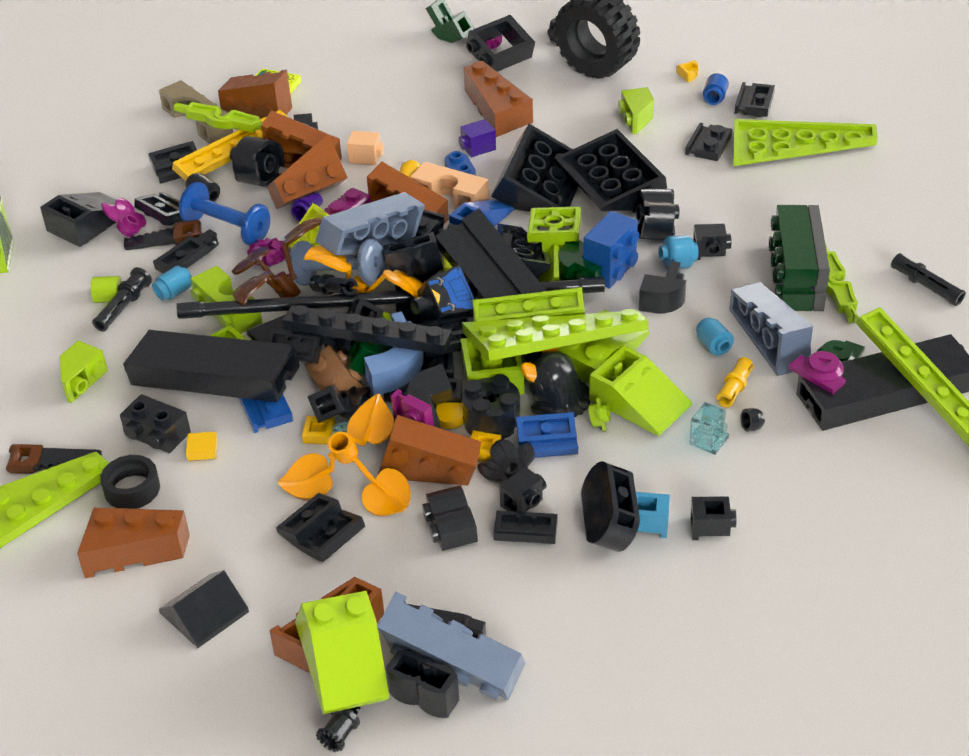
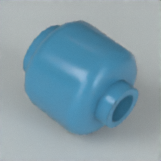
M687 235L668 236L665 238L663 245H660L658 249L659 259L663 261L667 268L670 261L681 262L680 269H687L698 259V245Z

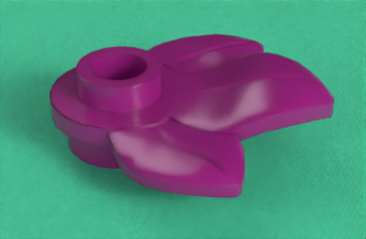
M120 197L117 198L115 205L101 203L108 218L117 222L116 227L123 235L128 237L134 236V234L139 233L142 227H145V217L143 214L135 212L134 206L128 200Z

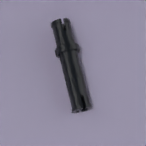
M898 253L891 262V268L908 276L909 281L920 283L952 302L955 306L961 304L966 296L964 290L927 270L924 264L915 263L901 253Z
M330 274L314 275L310 279V281H315L314 284L309 283L313 291L326 295L333 293L353 295L357 292V289H352V287H358L357 281L353 278H337Z

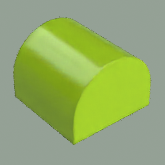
M92 277L91 297L93 303L110 302L118 292V286L122 282L121 277Z

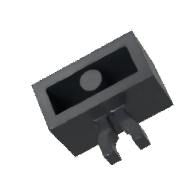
M433 232L383 246L388 268L392 272L400 270L407 273L408 277L423 275L428 277L444 270Z

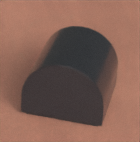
M335 385L307 396L318 423L346 412L342 395Z

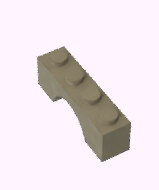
M182 80L159 89L162 109L174 118L186 116L184 113L174 112L173 107L176 102L186 105L195 102L218 106ZM221 109V116H225L228 112ZM196 120L198 136L209 144L233 133V129H218L208 125L206 122Z

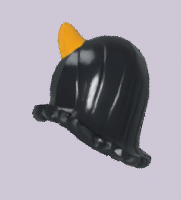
M557 348L543 350L531 363L521 364V371L529 381L530 391L535 399L531 406L533 413L545 415L574 412V417L584 414V411L588 409L591 403L588 385L578 378L576 367L572 360L565 354L558 352Z

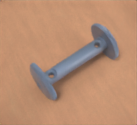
M367 239L362 242L361 247H359L360 249H358V254L344 256L347 258L346 262L352 265L351 270H358L361 280L368 285H372L385 270L386 257L378 241ZM307 241L297 242L290 251L293 271L297 276V279L294 281L301 286H308L309 283L313 282L310 279L316 275L317 271L335 270L317 261L304 260L307 251L313 247Z

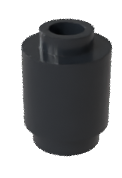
M200 173L191 174L187 178L186 188L194 182H202L208 188L209 200L215 202L218 199L220 187L217 183Z

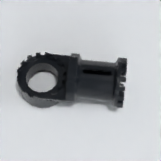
M361 707L331 712L332 717L325 727L319 728L316 732L317 740H320L321 744L325 743L323 747L329 746L328 750H333V752L343 750L345 747L344 741L351 730L357 729L360 725L359 717L356 715L358 711L356 710H360Z

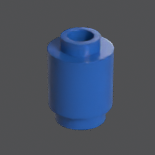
M714 73L707 78L703 89V97L708 104L717 105L724 100L729 86V81L724 75Z

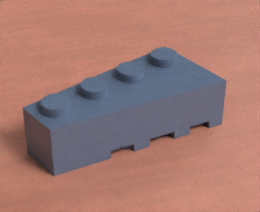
M403 192L322 217L315 242L334 255L358 254V249H360L359 247H361L362 242L367 239L378 241L383 248L384 245L413 238L416 236L425 204Z
M761 282L731 289L729 310L777 376L792 373L793 371L788 369L790 363L800 355L806 358L811 355L813 325Z
M395 591L377 626L390 647V653L395 655L398 650L417 653L427 663H439L451 668L458 676V684L467 686L470 683L480 687L479 691L489 698L497 700L500 696L509 700L525 666L522 653L483 634H479L476 639L472 637L473 632L465 627V625L455 620L449 621L446 624L441 617L433 613V609L421 604L419 610L407 605L405 601L406 596Z

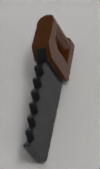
M199 220L179 222L172 229L166 228L165 230L153 231L152 233H145L137 237L131 236L129 239L124 238V249L134 250L168 244L178 245L189 236L195 238L202 235L201 222Z
M12 444L9 448L10 457L6 471L9 473L33 474L41 468L49 469L93 452H97L102 456V451L96 449L43 448V445ZM22 456H29L26 460L20 462Z

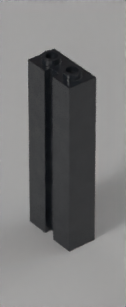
M479 208L464 217L462 223L454 227L452 225L435 236L439 251L452 267L461 266L469 286L477 299L547 291ZM542 351L523 354L522 356L527 362H530L540 355Z
M148 330L123 363L130 384L135 386L278 402L287 388L286 380H292L300 364L295 347L292 344Z
M952 334L915 343L961 394L969 392V354ZM882 352L842 362L844 366L842 377L846 379V383L834 394L800 375L798 376L796 395L806 409L811 408L812 417L822 431L928 403Z

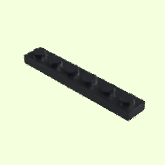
M292 305L282 320L283 329L443 355H445L452 340V330L442 329L438 326L429 327L416 325L411 322L364 317L359 314H345L328 309L307 308L303 305Z

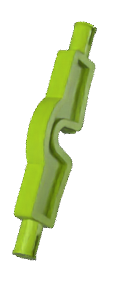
M176 102L173 107L174 112L184 113L188 119L206 122L208 125L218 129H238L254 133L256 130H261V124L263 123V121L259 120V116L237 110H231L225 116H221L222 112L219 106L195 102L186 105Z
M826 244L830 267L826 294L832 297L838 313H845L848 323L852 324L853 321L854 324L859 316L856 313L858 301L854 295L852 283L843 281L846 276V270L839 261L836 252L829 251Z

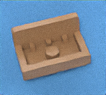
M330 345L321 352L318 364L309 363L305 366L320 390L335 385L339 391H348L353 386L357 389L365 387L360 381L363 378L362 374L349 369L348 355L341 349L337 352Z

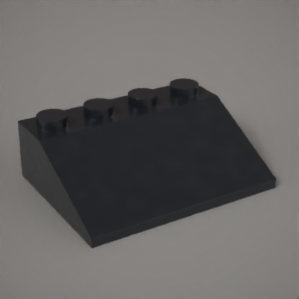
M529 123L518 139L491 197L514 207V209L529 212L531 208L570 207L579 186L556 163L555 157L572 150V148Z
M618 129L555 157L556 163L601 211L632 210L633 199L637 190L667 189L666 177Z

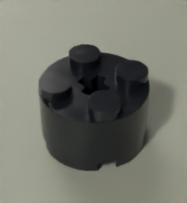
M246 136L230 151V159L232 160L233 172L237 182L268 187L281 175L278 172L280 166H284V152L282 146L274 140Z
M637 190L633 199L632 213H636V220H638L637 232H639V239H665L668 236H675L674 220L679 219L680 208L678 204H674V190Z
M498 374L494 377L468 381L462 394L463 419L466 431L470 435H472L473 430L501 435V440L514 434L516 417H520V393L518 388L509 381L508 376Z

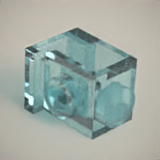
M704 402L691 419L689 444L716 455L729 438V433L726 432L728 424L725 423L726 410Z

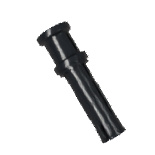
M140 267L133 268L130 272V277L119 284L117 294L107 303L97 317L92 320L93 326L97 330L105 332L125 307L140 297V292L143 288L149 287L152 283L150 274Z

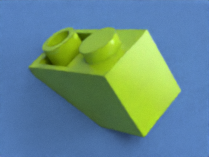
M648 87L622 90L621 100H618V110L624 116L625 125L629 126L632 134H637L653 119L654 98Z
M78 340L60 355L61 382L67 402L72 403L108 371L103 350Z

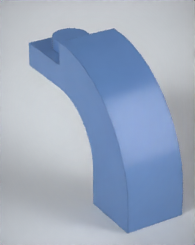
M402 312L391 314L392 321L407 322ZM393 347L387 352L364 357L365 377L373 396L377 393L381 395L392 392L408 384L422 368L424 351Z

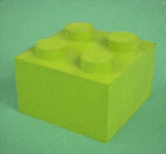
M468 338L461 339L465 383L470 380L503 374L508 376L509 381L518 388L520 395L525 394L524 375L520 367L523 364L521 355L488 361Z

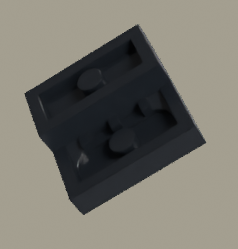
M318 493L278 525L276 530L293 546L310 557L324 562L365 527L362 516L342 510L339 500Z

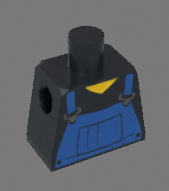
M460 265L452 267L425 281L417 291L419 297L411 300L413 313L418 315L426 312L429 321L470 313L472 319L474 317L473 300L476 299Z

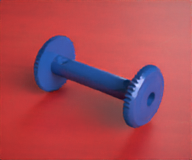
M202 182L190 184L182 193L179 201V213L184 222L199 220L205 214L241 227L240 235L243 242L248 246L256 243L257 239L263 240L268 233L271 220L270 213L263 204H255L248 212L243 213L209 200L208 188Z

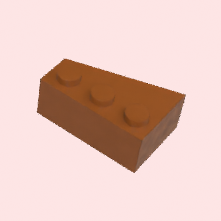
M287 69L281 70L279 73L271 74L270 72H265L258 76L251 74L231 77L218 90L220 107L224 111L237 110L264 118L268 116L271 110L274 112L281 110L287 115L292 109Z
M272 110L261 124L262 137L278 142L283 148L285 161L284 166L280 167L289 168L327 135L323 131ZM329 134L341 161L340 138Z
M329 134L267 187L276 209L292 204L295 200L314 192L320 193L340 185L348 178Z
M381 161L367 176L368 194L371 196L369 198L371 202L405 192L425 204V210L444 215L445 223L449 220L448 200L388 164Z
M397 415L382 456L378 474L383 469L390 468L402 473L407 481L468 486L477 466L482 441Z
M94 507L77 552L84 577H95L94 572L114 569V572L124 571V566L142 562L144 566L182 559L190 537L184 510Z
M357 577L351 578L321 597V599L367 591L377 623L384 615L382 590ZM296 618L283 627L277 625L270 629L274 655L310 673L295 624Z

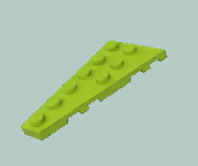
M734 119L733 166L877 145L878 138L876 124Z
M625 309L619 312L561 316L538 315L533 318L462 322L463 334L488 361L649 330L648 319L635 309Z
M93 452L0 486V548L101 483V473L109 462L99 453Z

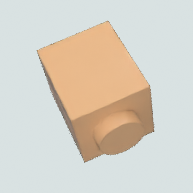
M352 131L347 142L349 163L376 165L379 157L383 156L384 143L380 142V133Z

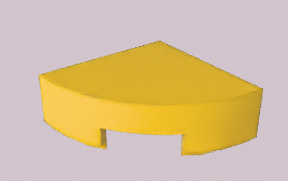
M693 60L677 65L676 73L686 82L693 81L698 76L697 61Z

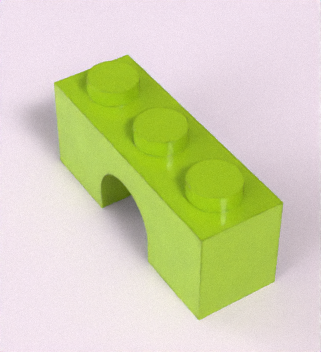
M212 267L190 278L192 284L190 292L195 302L236 301L233 297L231 277L220 267ZM250 296L248 300H254L255 298ZM261 313L213 315L219 320L223 328L231 325L240 334L263 323Z

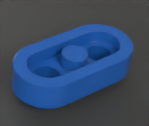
M453 151L445 157L446 168L476 176V170L466 154L460 151Z

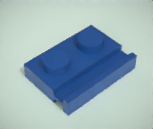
M283 394L278 402L239 398L254 433H257L258 429L266 427L267 430L293 422L292 412Z
M574 412L516 417L518 445L530 443L535 451V458L578 454L579 447Z

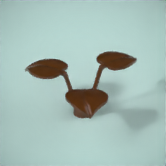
M313 218L306 220L284 237L285 241L282 242V247L289 274L282 271L274 275L264 264L261 258L270 252L268 247L258 248L240 261L231 271L234 275L243 273L255 263L259 264L265 272L250 278L237 287L233 292L234 299L241 305L246 306L250 296L265 282L274 289L280 298L297 297L301 291L294 282L297 276L293 271L288 246L311 229L319 226L322 219Z

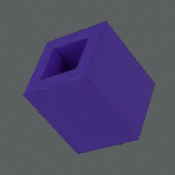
M486 119L460 126L461 136L458 139L459 145L471 158L496 150V130Z

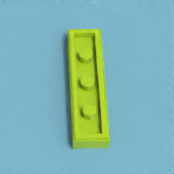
M582 287L473 300L474 322L533 318L538 315L585 314Z

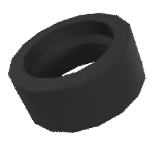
M142 455L121 456L111 461L103 469L100 476L105 499L115 508H141L151 503L160 490L156 465L151 459ZM134 475L146 477L141 484L132 488L122 489L114 487L120 480Z

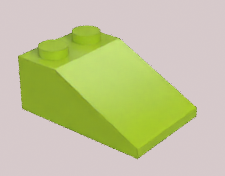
M604 309L603 311H601V312H599V313H605V312H610V311H607V310ZM649 330L558 347L557 350L572 360L576 367L578 378L590 384V374L623 345L636 350L650 333Z
M367 591L301 603L295 624L322 713L327 714L388 700L389 691L377 621Z

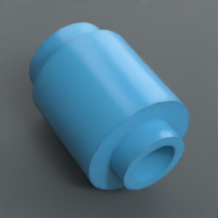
M177 265L157 277L155 282L152 283V289L160 300H171L191 287L190 278L192 276L186 268Z
M704 318L696 327L697 338L713 355L719 356L731 349L734 337L717 319Z

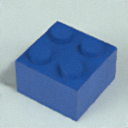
M610 211L584 236L583 258L602 267L605 287L609 289L617 281H620L630 267L635 266L638 260V220L614 211Z

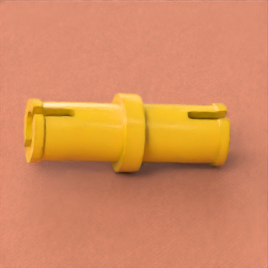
M740 357L732 372L725 376L724 385L716 396V400H719V405L729 408L734 404L738 393L745 389L747 385L746 380L754 369L752 360Z

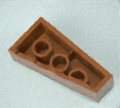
M477 61L472 65L464 67L465 92L473 104L477 105L480 115H483L496 130V137L533 123V99L483 61Z

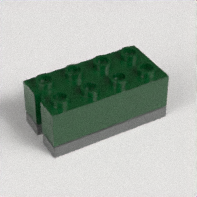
M777 205L776 215H771V231H773V236H769L768 244L769 251H773L771 252V267H775L773 268V283L776 284L775 294L795 311H812V309L813 311H824L830 267L819 205H808V207L807 205Z

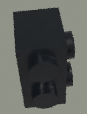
M140 394L120 414L123 432L128 438L136 439L154 449H160L169 454L188 436V433H191L186 411Z

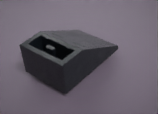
M101 192L57 195L40 207L46 231L81 247L116 223L108 218L101 207L102 202L115 205L116 199Z

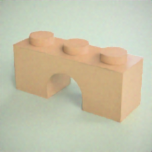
M424 162L411 176V179L441 196L453 195L454 209H457L466 202L489 200V180L486 178Z

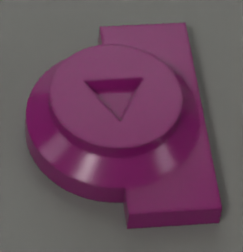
M827 351L815 352L808 358L800 355L788 367L789 370L832 394L846 383V379L842 377L844 372L842 362L835 354Z

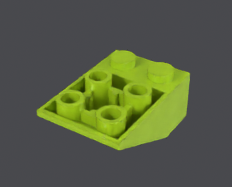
M625 345L590 374V401L597 404L596 398L600 397L602 405H608L611 412L657 436H660L692 406V401L647 356Z

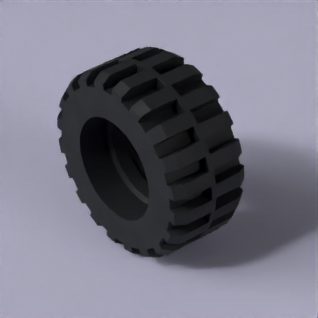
M570 0L561 7L554 21V25H556L554 27V36H556V46H559L561 50L559 53L562 57L566 58V63L570 67H575V71L580 74L585 73L587 77L601 79L612 76L631 61L638 52L640 37H638L640 35V27L636 24L638 22L636 15L631 13V7L625 5L623 0ZM588 21L601 31L606 46L594 38L590 32Z

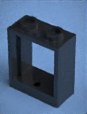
M511 14L468 31L466 48L469 53L478 61L485 62L497 72L532 58L535 41ZM503 35L513 47L494 54L485 42Z

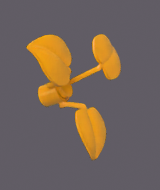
M321 245L311 247L305 254L304 260L317 261L335 270L346 272V278H351L352 265L346 262L347 258L344 255H334ZM384 270L382 275L370 287L361 280V277H354L358 287L353 286L352 289H357L356 293L372 292L386 278L415 298H418L417 291L423 285L417 278L413 276L408 277L407 273L400 270H394L393 272L391 270Z
M377 393L358 408L348 422L347 433L342 431L336 432L329 438L328 448L331 451L328 453L329 463L320 454L310 453L304 455L278 481L280 487L288 494L304 500H310L318 493L325 495L333 486V480L329 473L335 469V460L342 464L354 462L371 482L362 492V503L368 512L376 516H388L407 509L411 500V490L404 475L395 469L386 468L375 479L357 457L358 448L355 444L365 446L367 441L374 445L380 444L389 438L395 420L381 395Z

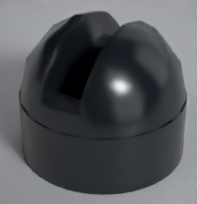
M758 408L743 409L740 415L742 428L746 432L761 429L765 423V419L761 418L763 412Z

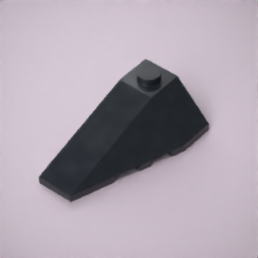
M497 223V231L536 278L550 269V255L547 252H540L541 246L539 244L528 243L527 232L522 227Z

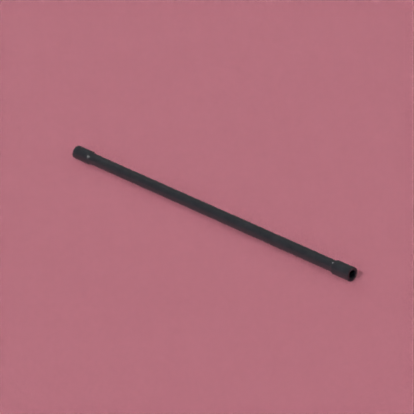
M604 277L540 282L547 291L582 287L583 294L605 292ZM405 290L355 293L353 295L334 294L248 300L246 306L241 305L237 301L177 303L178 319L213 315L288 311L292 305H303L313 309L349 307L352 301L359 298L373 305L411 303V300L415 297Z

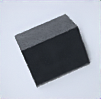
M225 570L209 574L159 608V612L195 647L199 648L249 613V608Z

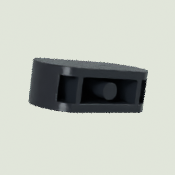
M600 461L590 469L581 489L586 540L589 543L621 552L632 543L640 524L633 473L629 470Z

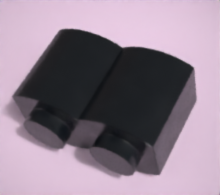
M461 485L425 494L426 503L422 504V511L425 521L432 522V525H429L433 543L439 542L442 551L478 542L477 526Z
M398 650L386 666L389 693L399 702L408 705H418L427 714L438 718H448L459 702L458 676L451 668L443 664L427 663L417 653Z

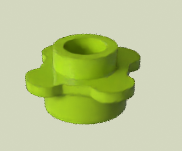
M598 397L596 398L597 404L589 405V416L592 426H601L604 432L607 431L606 422L611 421L608 405H602L601 398Z

